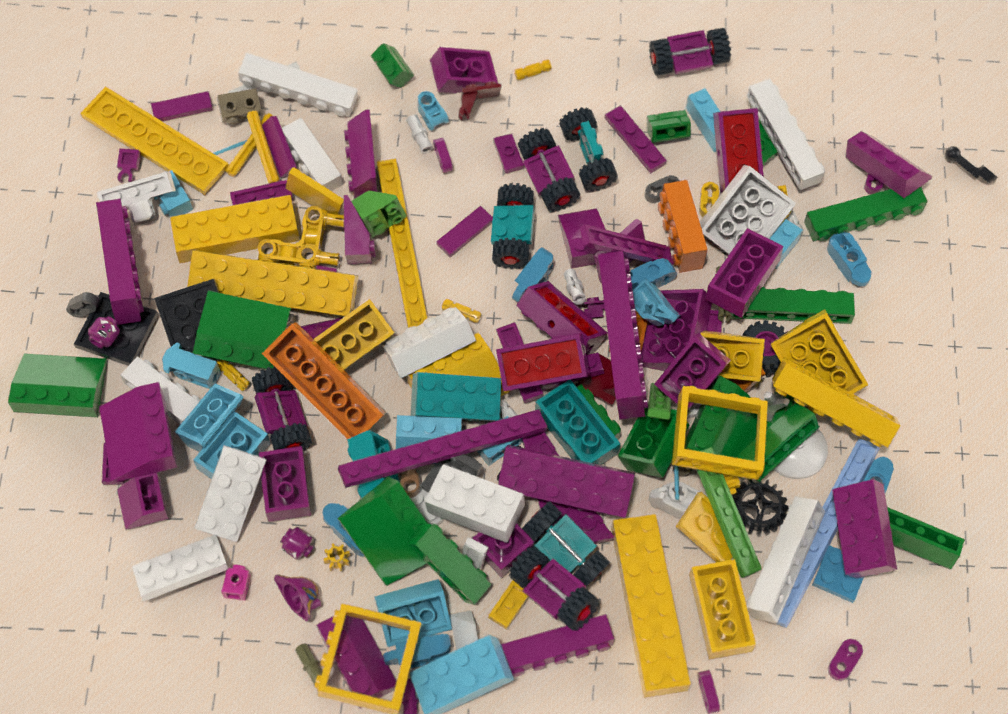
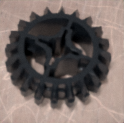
M750 479L748 480V485L742 482L740 488H736L737 493L732 495L745 528L749 529V535L752 534L753 530L756 531L757 536H760L762 531L766 536L769 535L770 530L776 532L777 526H781L787 516L786 511L789 508L785 504L787 497H781L783 490L776 491L777 484H774L772 487L769 486V479L765 483L761 481L754 483ZM755 494L754 499L747 500V502L742 501L746 496ZM757 501H758V505H759V507H760V509H761L760 514H759L758 506L756 505V504H757ZM771 512L775 513L772 518L762 521L764 515ZM746 513L751 514L754 519L749 517Z

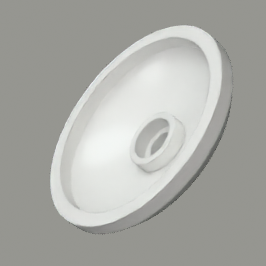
M817 429L773 470L790 479H805L819 472L828 455L827 442L822 432Z

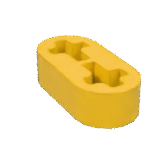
M706 182L702 185L699 213L702 217L708 212L707 204H710L711 208L719 198V187L714 182ZM708 189L712 191L711 197H708Z

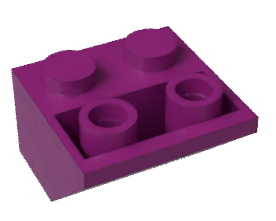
M157 472L131 478L117 489L125 530L169 519L161 480Z

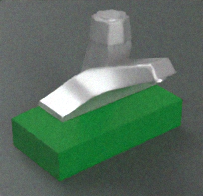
M766 392L764 394L765 401H768L766 430L793 406L795 402L793 396L789 394L783 396L777 392H774V394Z

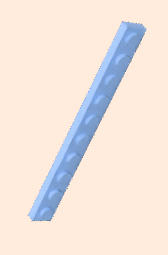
M859 438L832 489L863 482L879 451V447ZM832 490L823 505L825 515L777 622L778 625L785 628L789 625L838 530Z

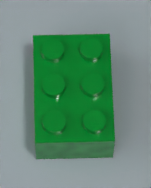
M644 408L645 416L638 417L618 454V458L629 471L663 478L673 459L677 410L670 409L668 420L648 416V408ZM686 421V431H687L690 425H689V423Z

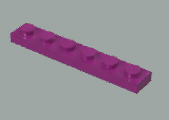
M586 224L579 228L584 247L608 253L623 251L624 257L644 262H653L664 258L672 265L674 264L669 246Z

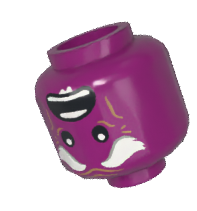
M109 316L107 318L98 317L88 329L89 341L99 348L110 347L120 334L117 321Z
M299 527L289 528L280 541L282 543V550L296 560L302 556L307 558L314 548L311 545L313 542L312 536Z

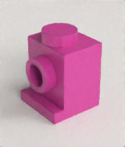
M233 565L232 568L226 570L224 584L221 589L224 598L246 601L251 575L245 566ZM239 578V581L232 582V579Z

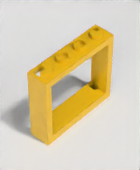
M683 386L678 395L672 465L758 480L764 471L768 401L757 397H742L734 393L725 394L716 390L698 389L695 386ZM688 402L758 414L755 461L684 449Z
M341 603L340 610H335L332 623H336L334 632L329 631L326 642L327 645H330L328 653H323L320 666L324 667L322 675H317L314 688L318 689L317 695L388 714H399L421 622ZM346 615L410 631L392 702L327 686Z

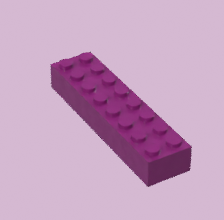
M623 251L598 254L619 420L644 417V408H648L629 260L628 258L624 259Z

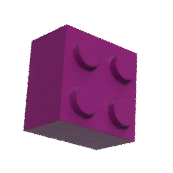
M517 523L508 542L480 532L472 538L488 547L485 561L501 578L510 571V568L513 567L512 563L518 560L517 556L522 555L521 552L527 551L529 547H534V541Z

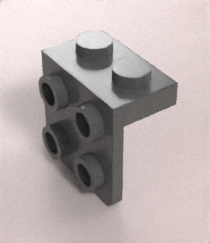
M464 454L436 462L421 487L429 493L443 464L479 477L482 464Z

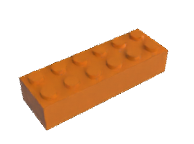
M297 322L292 323L262 353L347 439L369 430L386 413Z

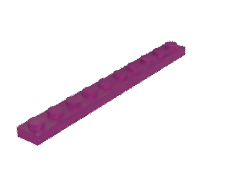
M538 409L338 465V472L345 488L541 433L546 431L547 425Z

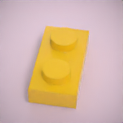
M512 580L488 615V618L507 630L529 598L522 591L523 588Z

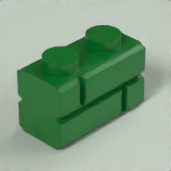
M383 43L371 54V58L376 62V65L391 85L402 88L414 76L395 47Z
M686 110L647 115V132L652 143L688 138L691 136V121Z

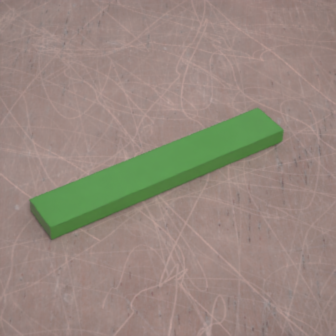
M712 447L701 451L714 454ZM697 469L732 557L736 561L741 578L761 570V565L723 474Z

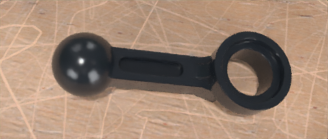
M951 146L945 151V157L948 161H956L974 177L978 178L981 176L989 184L998 178L984 165L975 167L961 156V151L958 147Z

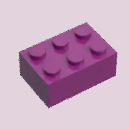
M698 333L693 336L654 385L677 404L678 395L683 386H695L698 389L707 390L731 360ZM688 402V410L692 408L695 404L694 402Z
M302 446L259 452V457L266 459L261 478L265 514L268 522L311 516Z

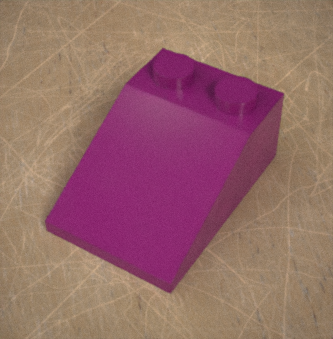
M439 47L430 58L431 68L439 93H460L465 86L470 84L484 86L485 83L492 81L498 84L490 51Z
M344 195V235L347 264H372V257H376L374 240H370V235L349 196Z
M597 208L558 215L571 269L595 265L594 255L599 250L584 247L579 228L586 224L606 229Z

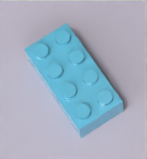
M487 635L409 672L424 714H443L514 681L499 639L491 635Z

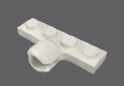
M167 171L99 191L97 195L99 202L121 198L122 206L128 207L131 220L137 223L155 217L152 198L176 190L171 172Z

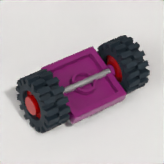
M725 28L708 30L705 35L704 30L650 41L649 56L654 74L656 76L672 73L674 69V73L677 75L709 69L715 64L729 62L731 59V47Z
M537 128L534 129V132L529 131L528 135L525 134L523 138H520L518 148L524 158V166L538 195L542 196L547 209L551 210V212L555 210L560 211V209L564 210L567 206H572V203H576L577 199L580 198V192L574 182L575 177L560 146H556L553 136L547 128L545 130L544 128H540V130Z
M275 366L273 368L268 367L267 370H260V373H256L252 377L256 393L254 398L265 432L271 434L270 439L273 449L279 450L302 446L303 451H305L312 444V440L296 391L291 390L293 384Z
M529 547L527 551L521 552L522 555L517 556L518 560L512 563L513 567L510 568L509 576L523 588L524 594L553 619L557 620L558 618L573 631L582 628L584 623L587 624L589 622L588 619H592L593 613L597 611L596 607L599 606L597 597L589 592L585 585L553 558L550 561L539 549Z

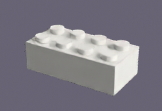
M455 307L444 310L441 315L435 318L430 317L424 320L423 324L417 327H409L405 330V333L399 336L389 337L386 342L382 343V346L392 367L399 377L403 378L475 342L476 339L467 319Z
M444 464L424 501L428 513L504 542H508L525 506L522 493Z

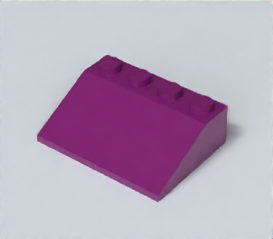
M704 289L660 290L674 310L680 314V317L672 324L664 323L661 326H654L647 322L641 350L643 367L665 371L693 336L707 331L712 302L705 299L706 291Z
M159 382L138 386L99 407L112 483L177 468L164 394Z

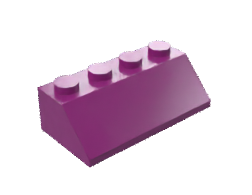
M370 109L364 110L347 122L348 130H344L345 142H349V146L345 147L346 159L350 158V163L347 164V173L352 175V180L348 181L349 193L353 192L354 199L367 191L377 192Z
M860 131L847 140L846 158L904 198L932 179V175L872 135Z
M346 615L334 662L350 692L381 698L395 690L397 681L389 666L385 665L384 657L364 620ZM333 616L316 625L328 650L330 645L326 644L329 631L334 632L336 623H332Z

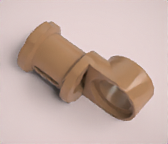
M416 468L404 471L400 476V484L403 488L406 484H416V488L413 491L405 490L410 498L416 497L421 489L420 477Z

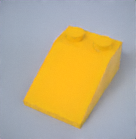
M711 331L701 332L704 338L731 360L720 373V376L731 379L761 381L765 339Z

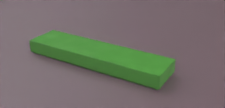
M651 383L648 416L669 420L671 398L655 386L654 383Z

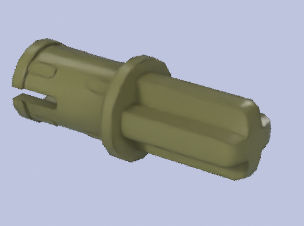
M303 643L295 651L304 666L303 670L307 671L315 686L317 675H322V670L319 666L320 662L318 659H315L308 645Z

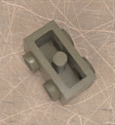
M257 88L217 96L222 123L234 124L239 122L240 119L246 118L248 120L247 113L250 111H257L258 115L261 116Z

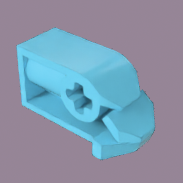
M644 279L633 290L636 311L642 318L654 326H661L664 323L672 324L680 317V314L674 310L657 286L647 279Z
M175 343L166 350L162 358L165 373L169 374V372L173 371L176 377L210 389L217 383L221 370L216 361L182 350L180 343Z

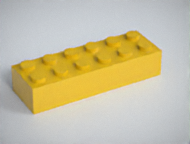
M291 195L170 217L179 263L191 262L192 250L228 255L258 249L259 243L265 239H277L285 243L299 241Z
M786 357L783 358L772 378L775 391L779 394L793 396L796 403L804 407L806 404L811 406L813 411L824 417L825 414L832 418L831 421L841 427L845 424L851 428L850 431L859 437L867 436L870 438V442L878 447L884 445L888 448L901 426L897 417Z

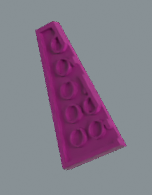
M545 432L523 437L525 449L559 456ZM537 498L539 509L549 502ZM551 502L562 513L552 524L553 526L567 514L595 544L614 540V535L608 530L604 520L596 511Z

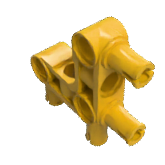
M318 206L308 207L302 221V239L296 242V244L281 242V240L277 239L262 240L258 245V260L316 268L320 264L338 266L340 253L322 252L321 248L325 227L330 225L344 228V214L328 213V211L320 209ZM317 214L320 216L318 220H310L312 215ZM266 248H273L270 254H264ZM306 253H313L312 258H303Z

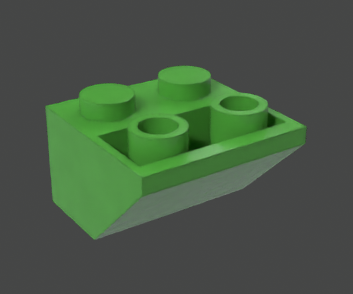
M367 191L351 201L372 237L382 234L387 228L400 223L407 217L397 196L393 194Z

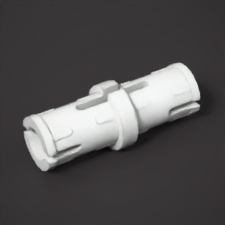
M418 115L409 116L406 121L412 131V137L418 143L421 152L425 154L432 151L433 146L428 139L427 130L421 125Z
M574 269L566 270L564 278L567 282V291L571 294L575 304L584 303L586 297L582 290V282L578 279Z

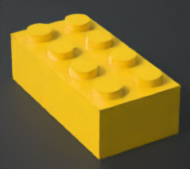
M369 299L318 335L314 340L345 370L395 333Z
M735 559L693 566L690 570L689 578L709 660L753 652L756 642Z

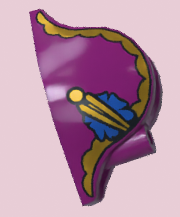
M275 575L274 581L288 606L294 613L308 622L311 617V611L321 606V602L317 598L319 595L317 585L306 577Z

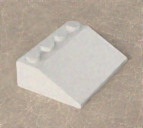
M744 165L700 221L704 237L729 255L747 228L769 239L796 203L752 167Z

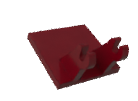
M495 81L485 83L484 86H477L476 84L465 86L460 97L459 120L463 121L464 114L466 115V120H469L470 113L477 99L498 97L502 88L501 83L496 84Z
M599 354L604 374L579 380L576 387L582 385L585 389H589L594 397L613 406L616 401L612 363L610 359Z

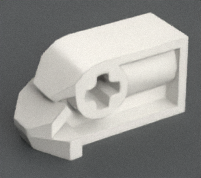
M679 481V500H675V483L671 482L652 490L649 494V502L653 508H659L680 519L696 494L700 491Z

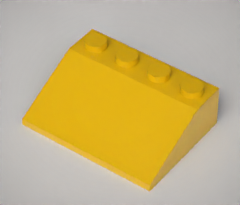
M825 309L770 343L781 362L786 357L852 394L868 386L867 380ZM806 404V406L808 407V409H809L810 411H812L813 413H815V412L813 411V408H812L811 406H809V405Z
M478 332L474 334L475 342L407 375V379L412 389L413 374L417 372L501 378L499 364L489 346ZM501 380V396H500V397H502V396H504L505 394H507V393H509L510 391H512V390L503 391L502 380Z

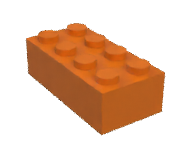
M683 180L663 184V190L660 192V202H658V211L664 217L663 228L664 231H668V246L674 252L672 255L674 266H678L679 273L703 269L708 249L688 181Z

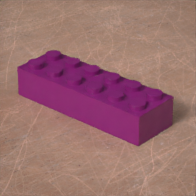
M121 198L96 202L114 318L118 323L117 325L141 321L140 313L144 312L127 207L122 206Z
M507 445L498 485L522 493L524 496L626 518L635 472Z

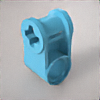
M429 91L421 92L418 96V112L424 119L428 129L432 131L435 126L448 123V116L434 94Z

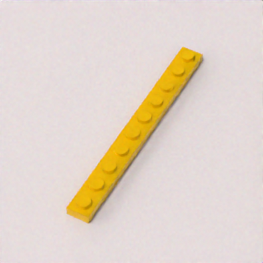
M396 159L377 161L382 193L396 195L407 216ZM406 217L400 223L389 227L407 327L409 328L423 324L424 320L427 319L408 217Z

